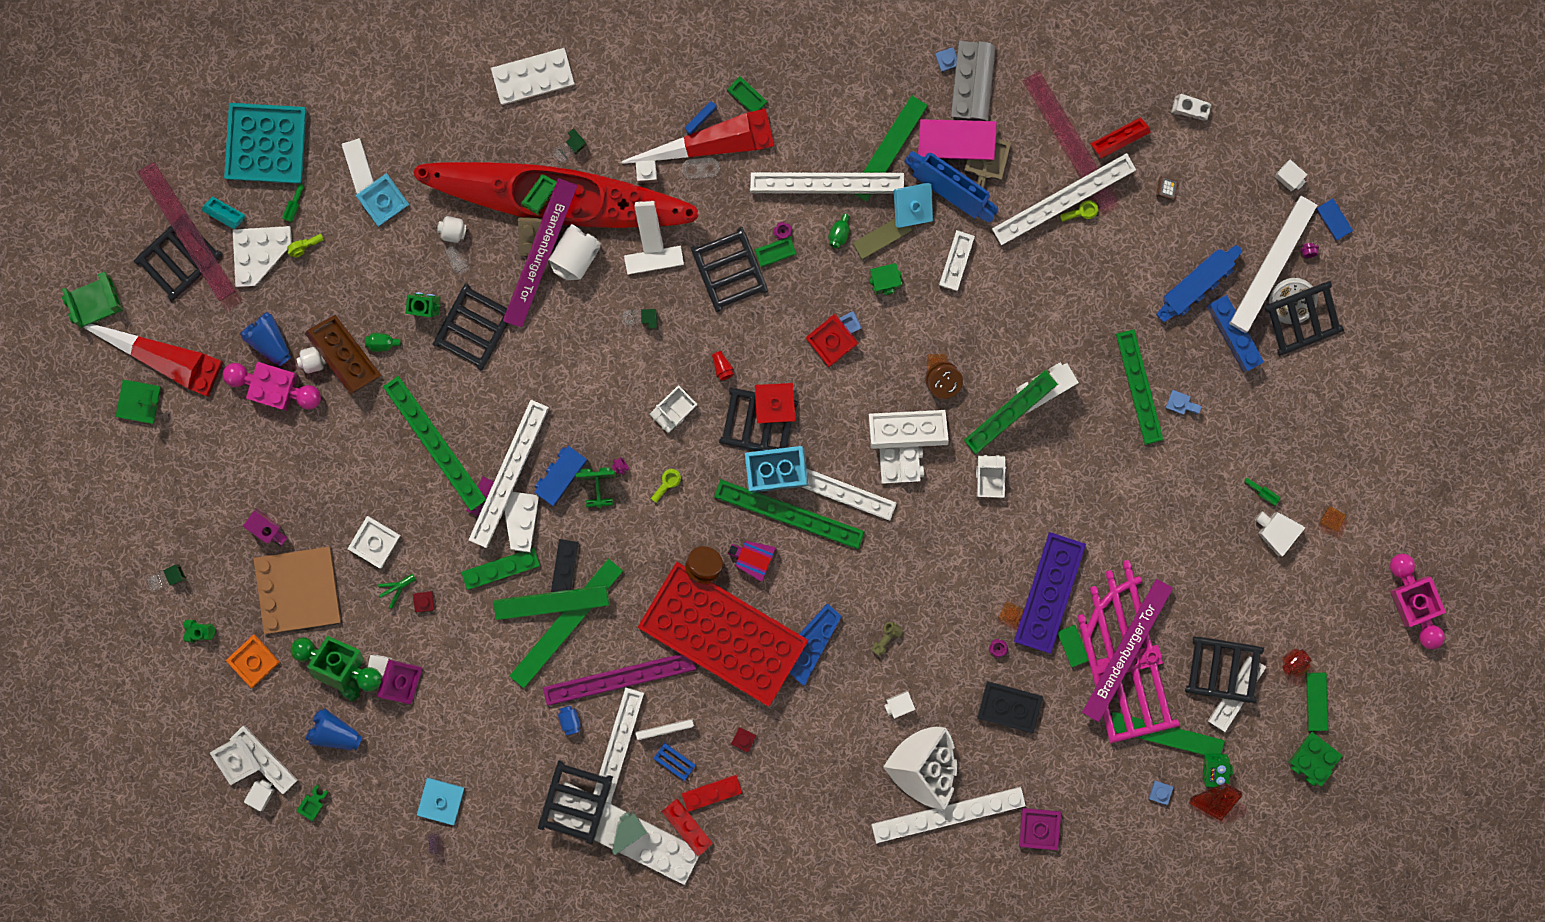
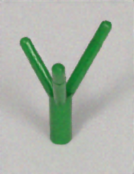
M410 574L399 582L378 584L380 588L392 587L381 593L379 598L397 590L389 606L392 609L402 589L416 580L414 575Z

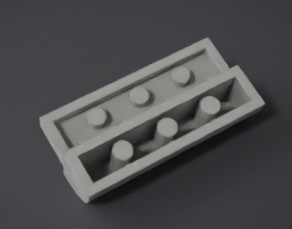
M981 41L978 43L958 42L950 118L968 119V121H988L995 45Z

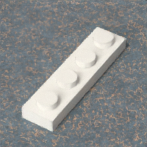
M1248 656L1238 672L1235 693L1247 695L1252 662L1250 656ZM1259 663L1257 681L1266 668L1261 663ZM1221 699L1208 722L1226 732L1244 702Z
M245 725L229 739L231 741L238 736L242 737L261 767L259 769L260 772L282 794H285L298 781Z

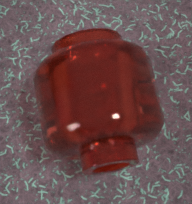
M1295 648L1282 658L1284 664L1282 669L1288 676L1292 674L1295 677H1299L1311 667L1310 662L1312 660L1303 649Z

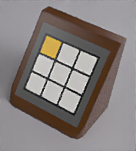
M1161 176L1158 182L1156 197L1175 200L1178 181Z

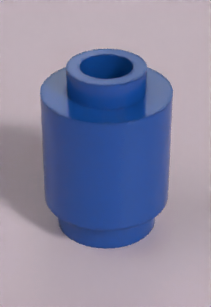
M571 706L561 708V712L557 715L562 731L565 732V735L579 732L581 724L576 708L572 709Z

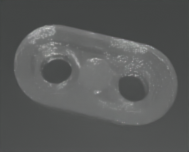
M714 158L691 159L685 161L682 165L683 176L690 180L713 178L720 171V165ZM709 165L714 167V170L711 172L707 171V166ZM694 167L695 172L689 173L688 168Z

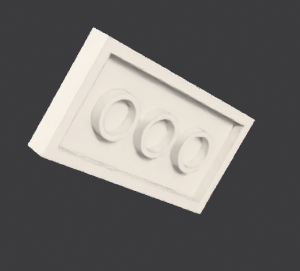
M565 48L491 68L501 106L575 85Z
M945 410L869 414L871 449L948 445Z

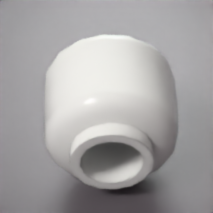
M446 216L443 222L439 221L437 232L440 233L442 240L458 243L460 239H464L466 225L462 219Z
M315 347L301 350L300 357L297 358L299 369L303 368L306 373L323 370L324 364H327Z

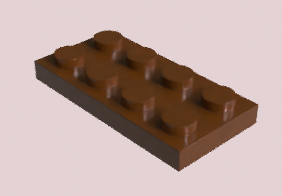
M336 315L305 332V335L350 394L362 389L381 376Z

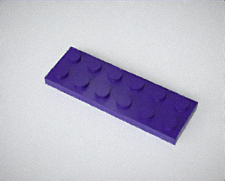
M1051 532L1048 533L1013 642L1051 654L1086 546L1085 543Z

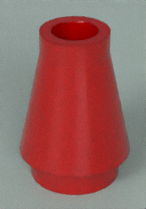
M718 351L712 354L716 377L720 381L733 377L734 369L723 355V352Z

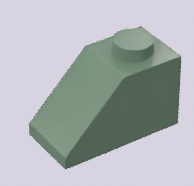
M628 811L619 817L620 821L617 822L612 847L614 855L647 834V830L634 811L632 813Z

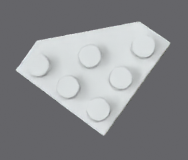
M290 226L233 230L236 287L257 286L261 279L275 266L285 252L288 251L287 247L292 243Z

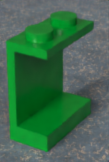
M105 271L98 274V281L71 292L67 288L62 289L64 294L62 300L70 310L68 316L72 324L75 323L78 327L82 328L123 311L112 279Z

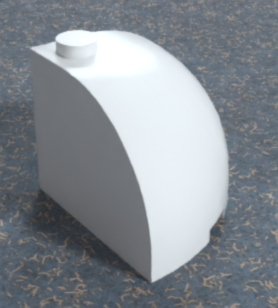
M931 727L918 731L905 739L895 749L883 768L893 781L909 796L929 807L945 810L954 791L952 787L953 777L957 776V760L954 759L952 749L955 747L952 738L944 727Z

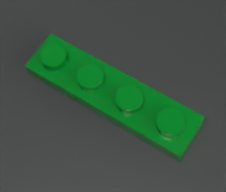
M532 548L530 553L520 552L462 571L461 574L466 589L469 590L539 567L540 563L535 548Z

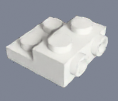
M922 447L879 448L881 484L919 482L920 477H924V468L919 465V458H923Z

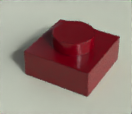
M433 591L413 593L415 612L435 610Z
M739 727L731 745L748 753L756 734Z

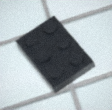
M986 681L977 718L1034 733L1043 696Z

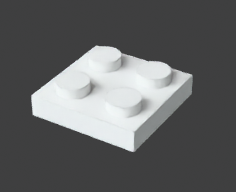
M367 516L349 545L348 550L382 569L401 535Z
M241 736L210 752L230 785L261 768Z

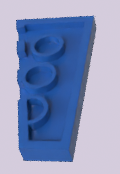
M828 603L799 634L809 641L790 674L803 686L807 682L842 617Z

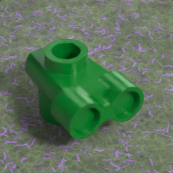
M189 619L184 621L185 634L183 639L185 642L195 643L196 640H212L215 636L216 630L212 624H199L196 620Z

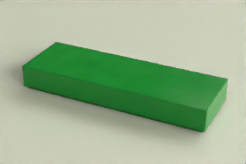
M1306 673L1308 731H1328L1327 673Z

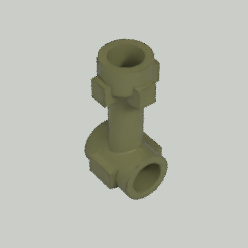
M887 622L884 626L885 635L879 643H874L871 650L878 656L884 654L886 651L885 646L891 638L901 636V626L895 622Z

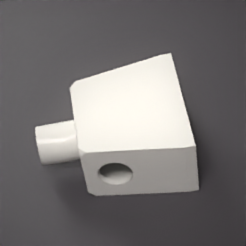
M1262 511L1255 519V521L1263 526L1258 534L1278 556H1283L1305 529L1304 526L1278 512L1274 513L1270 518Z

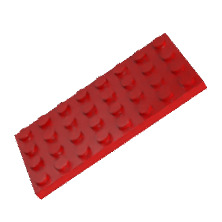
M677 561L637 627L770 707L809 641L716 584H700L693 581L687 575L685 566Z

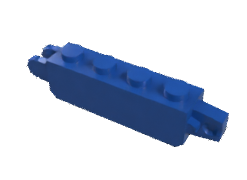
M911 151L904 162L915 171L912 175L923 184L930 183L932 190L974 219L978 216L986 222L993 221L994 215L998 213L999 208L988 200L990 194L987 190L933 153H927L923 157Z
M1234 245V247H1231L1226 252L1224 250H1217L1163 297L1164 305L1156 313L1157 317L1164 323L1174 315H1185L1191 309L1189 307L1190 304L1194 301L1196 303L1201 301L1205 297L1203 293L1207 289L1212 291L1220 284L1218 280L1222 276L1226 278L1234 271L1232 269L1236 265L1234 260L1242 254L1241 247Z

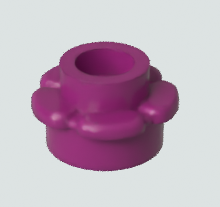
M779 222L774 228V235L777 236L778 240L791 237L792 227L788 223Z
M1314 243L1304 244L1303 248L1300 249L1303 258L1316 257L1319 246H1315Z
M621 457L617 460L613 459V470L617 474H626L625 472L629 470V467L624 459Z
M995 639L991 642L989 652L993 654V657L1000 658L1007 654V643L1004 640Z

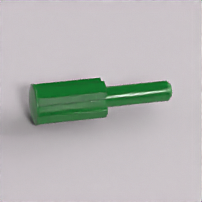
M298 185L292 201L289 200L282 216L283 220L292 223L299 207L298 200L304 185Z
M1249 478L1244 480V483L1259 492L1258 495L1273 506L1279 502L1281 497L1265 486L1262 488Z

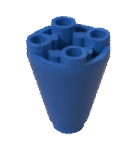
M265 312L254 322L256 325L252 322L240 333L241 339L274 364L277 363L278 366H281L291 358L289 355L290 351L273 315Z
M325 708L316 712L313 718L315 725L312 729H309L305 738L309 741L308 744L344 750L358 749L362 736L358 735L356 730Z

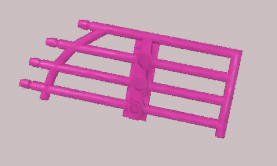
M1129 560L1123 561L1127 581L1119 586L1116 585L1112 570L1106 571L1110 592L1102 600H1100L1097 587H1090L1095 609L1088 625L1086 624L1084 614L1078 615V622L1080 623L1095 687L1114 655L1103 611L1104 608L1113 600L1123 638L1128 627L1119 594L1130 589L1136 613L1141 606L1136 585L1141 584L1142 580L1140 576L1134 578ZM1097 621L1099 622L1107 653V658L1096 660L1091 641V635ZM1149 633L1143 642L1145 648L1139 649L1127 671L1132 673L1146 727L1134 730L1121 681L1116 691L1127 732L1115 733L1108 706L1103 714L1110 744L1179 726L1178 719H1171L1157 665L1163 664L1159 646H1152ZM1150 667L1164 719V722L1154 725L1139 669Z

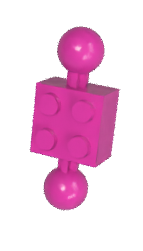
M257 362L254 374H250L242 364L231 363L223 371V379L227 385L231 387H240L243 384L250 385L246 399L287 411L290 399L292 398L296 399L298 405L303 409L311 410L316 408L321 401V394L316 387L306 385L300 389L294 386L298 374Z
M1397 554L1390 562V570L1396 577L1402 579L1404 585L1390 590L1402 622L1406 627H1412L1420 623L1422 627L1419 635L1421 644L1430 650L1438 649L1443 645L1445 635L1440 627L1433 625L1431 618L1444 614L1446 611L1432 577L1425 576L1414 580L1412 573L1415 570V562L1413 558L1407 554Z

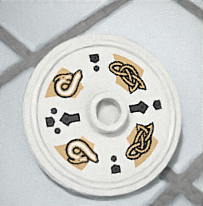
M1300 278L1283 280L1273 288L1269 296V304L1313 286ZM1317 294L1312 295L1315 308L1318 302ZM1305 298L1294 302L1299 322L1301 323L1310 317ZM1287 305L1276 309L1279 321L1292 324Z

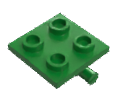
M123 379L115 417L154 424L161 386Z
M609 467L599 468V472H593L592 469H581L580 473H576V478L579 481H596L597 499L586 500V503H593L586 504V508L598 507L600 509L602 506H613V498L601 499L599 479L617 478L614 470L612 471Z

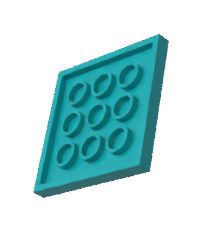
M229 103L224 179L302 184L307 108Z

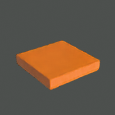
M255 634L225 660L251 689L280 663Z

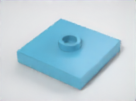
M387 173L355 195L378 227L409 205Z
M930 183L894 189L896 227L900 228L933 221L932 189Z
M427 778L417 816L455 825L465 787Z

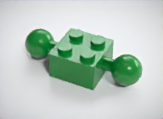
M330 636L325 638L318 650L310 639L304 637L296 639L291 645V655L295 660L299 662L311 660L307 668L312 678L345 692L352 679L357 680L358 686L366 692L377 690L382 683V676L377 669L373 667L359 669L364 662L361 650Z

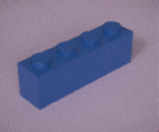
M1225 295L1206 306L1243 373L1262 364L1264 360L1249 333H1244L1229 324L1236 310L1228 296Z

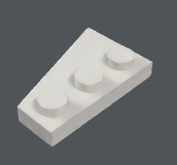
M511 493L504 509L511 550L531 552L539 495Z

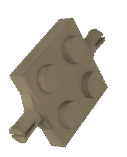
M996 134L995 161L967 160L964 171L979 176L977 184L980 186L981 183L982 188H984L985 181L988 178L1002 180L1011 142L999 139Z

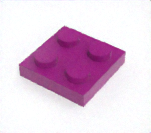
M388 659L377 696L383 699L412 704L423 668Z
M1022 808L1019 847L1058 850L1061 811Z

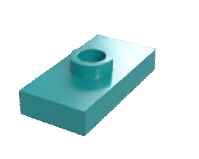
M213 196L202 207L203 212L234 230L243 222L246 216Z

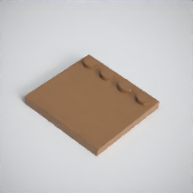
M331 547L254 558L264 634L341 623Z

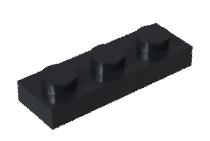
M559 539L551 592L571 590L578 542Z

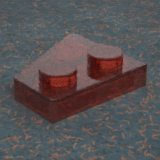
M1224 783L1192 796L1189 804L1222 821L1240 800L1242 792Z

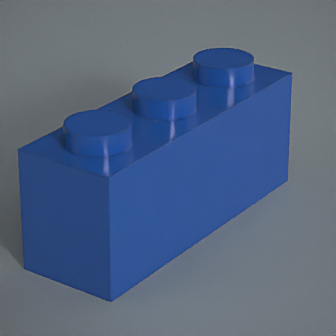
M570 446L567 448L563 447L557 455L559 457L555 464L552 462L546 470L548 473L544 479L540 478L534 486L536 488L534 493L552 506L556 505L575 479L576 473H579L588 461V459Z

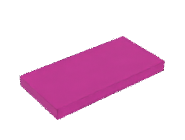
M921 119L918 154L925 157L927 153H933L940 159L995 161L997 122Z

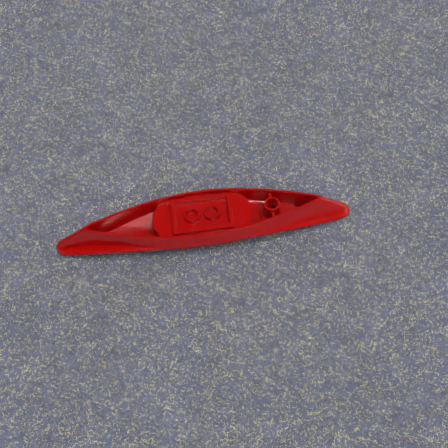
M439 162L420 164L414 170V176L419 182L436 190L493 210L523 218H543L550 199L538 215L524 208L521 204L542 174L556 182L559 178L577 185L562 225L571 226L572 224L574 226L607 228L639 227L635 202L648 201L655 202L659 226L691 223L699 215L696 206L675 197L620 180L565 168L518 163ZM623 202L629 204L624 210H621V206H619Z

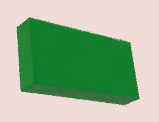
M741 76L727 89L750 112L761 110L768 103Z
M542 174L522 201V206L538 215L551 198L557 182Z
M791 237L754 249L761 268L797 255Z
M1072 625L1059 630L1057 634L1070 667L1072 668L1089 661L1076 626Z

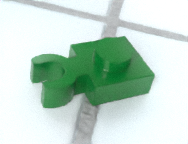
M316 785L313 788V796L309 794L305 796L296 810L311 821H314L324 805L320 802V799L325 798L328 794V790H325L322 795L318 794L317 790L320 785Z

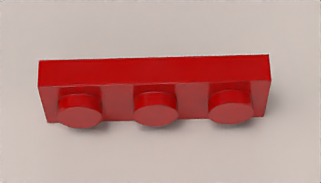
M1140 117L1090 144L1093 151L1101 159L1151 133L1149 126Z
M733 775L683 792L682 797L689 812L742 794L737 775Z
M675 799L661 811L697 857L713 844L678 799Z

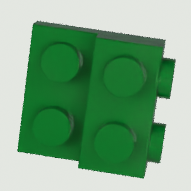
M1310 732L1288 763L1292 765L1290 769L1298 775L1303 773L1307 776L1305 780L1312 786L1318 785L1322 787L1333 772L1332 769L1343 755L1316 734Z

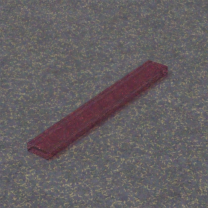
M1040 70L1024 79V85L1081 179L1098 170V166ZM1110 186L1091 195L1100 211L1118 202Z
M152 162L139 170L138 174L217 299L222 301L235 293L234 286L156 163Z

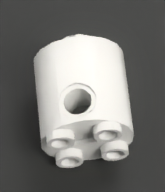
M571 224L549 258V263L554 273L565 280H581L601 248V243L588 233L585 236V233Z

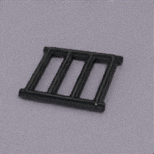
M186 214L179 217L133 260L137 265L140 264L168 294L167 297L171 302L223 255L219 250L216 251L188 221L189 218ZM181 226L210 255L205 262L201 263L174 234ZM167 239L196 268L189 276L160 247ZM153 252L182 281L175 289L146 260Z
M739 227L735 233L697 247L696 245L691 247L693 257L716 312L722 310V307L756 293L768 292L767 285L743 227ZM740 239L743 250L706 265L704 264L701 254ZM747 256L751 267L717 281H711L708 274L709 271ZM754 274L758 285L721 300L718 299L715 289Z
M1331 281L1265 306V310L1270 314L1279 346V349H1277L1279 356L1344 331L1343 326L1339 324L1330 290L1332 288ZM1322 291L1332 328L1325 331L1321 330L1312 295ZM1304 298L1315 334L1307 338L1303 336L1294 303ZM1286 305L1297 342L1286 345L1276 310Z
M465 283L432 345L435 347L441 346L477 365V368L482 371L508 324L503 321L507 308L470 289L471 286ZM466 296L503 314L499 325L462 306ZM459 312L495 331L490 342L453 323L457 313ZM450 329L486 348L482 357L478 358L444 340L447 331Z
M730 388L729 394L731 397L723 437L719 439V443L755 451L787 448L792 422H784L779 447L768 445L772 423H764L760 444L749 442L756 409L755 392ZM738 397L750 399L742 440L730 438ZM794 400V407L797 408L799 402Z
M1193 636L1195 646L1189 686H1186L1185 692L1256 704L1257 699L1254 696L1260 655L1263 654L1264 647ZM1202 645L1214 647L1208 689L1196 687ZM1222 648L1233 650L1227 692L1216 690ZM1241 651L1253 653L1247 695L1235 693Z
M558 760L539 820L538 829L544 830L546 828L587 840L586 843L593 845L613 776L606 775L604 777L564 765L563 761ZM562 772L603 784L600 795L559 784ZM556 791L596 802L595 813L592 814L553 802ZM554 810L591 821L589 833L548 821L550 811Z

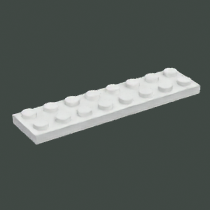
M566 781L563 782V785L580 789ZM558 792L554 800L555 803L592 814L595 813L597 807L596 802ZM606 802L594 840L612 849L617 822L620 821L619 817L626 813V811ZM551 810L549 818L567 827L589 833L591 821ZM639 818L647 830V834L619 853L685 885L698 859L697 855L684 840Z

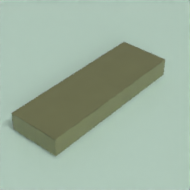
M895 219L856 240L853 242V245L863 260L912 232L909 226L896 227Z

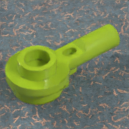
M1086 200L1082 202L1079 209L1060 214L1062 222L1082 216L1084 219H1092L1098 213V206L1094 201Z
M321 233L308 240L304 239L291 243L287 247L288 255L290 257L294 256V258L300 257L304 254L306 248L324 240Z
M668 469L663 473V483L651 497L654 502L657 503L668 488H674L680 484L681 475L677 470Z

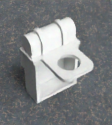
M678 385L662 402L656 405V408L650 415L663 430L669 433L697 406V403Z
M978 456V466H976L977 497L1005 498V456Z

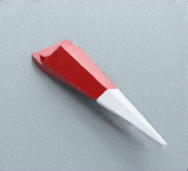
M767 109L739 115L623 160L621 163L627 164L639 161L756 151L773 147L775 143Z
M94 324L83 327L184 387L207 397L211 393L223 361L178 346Z

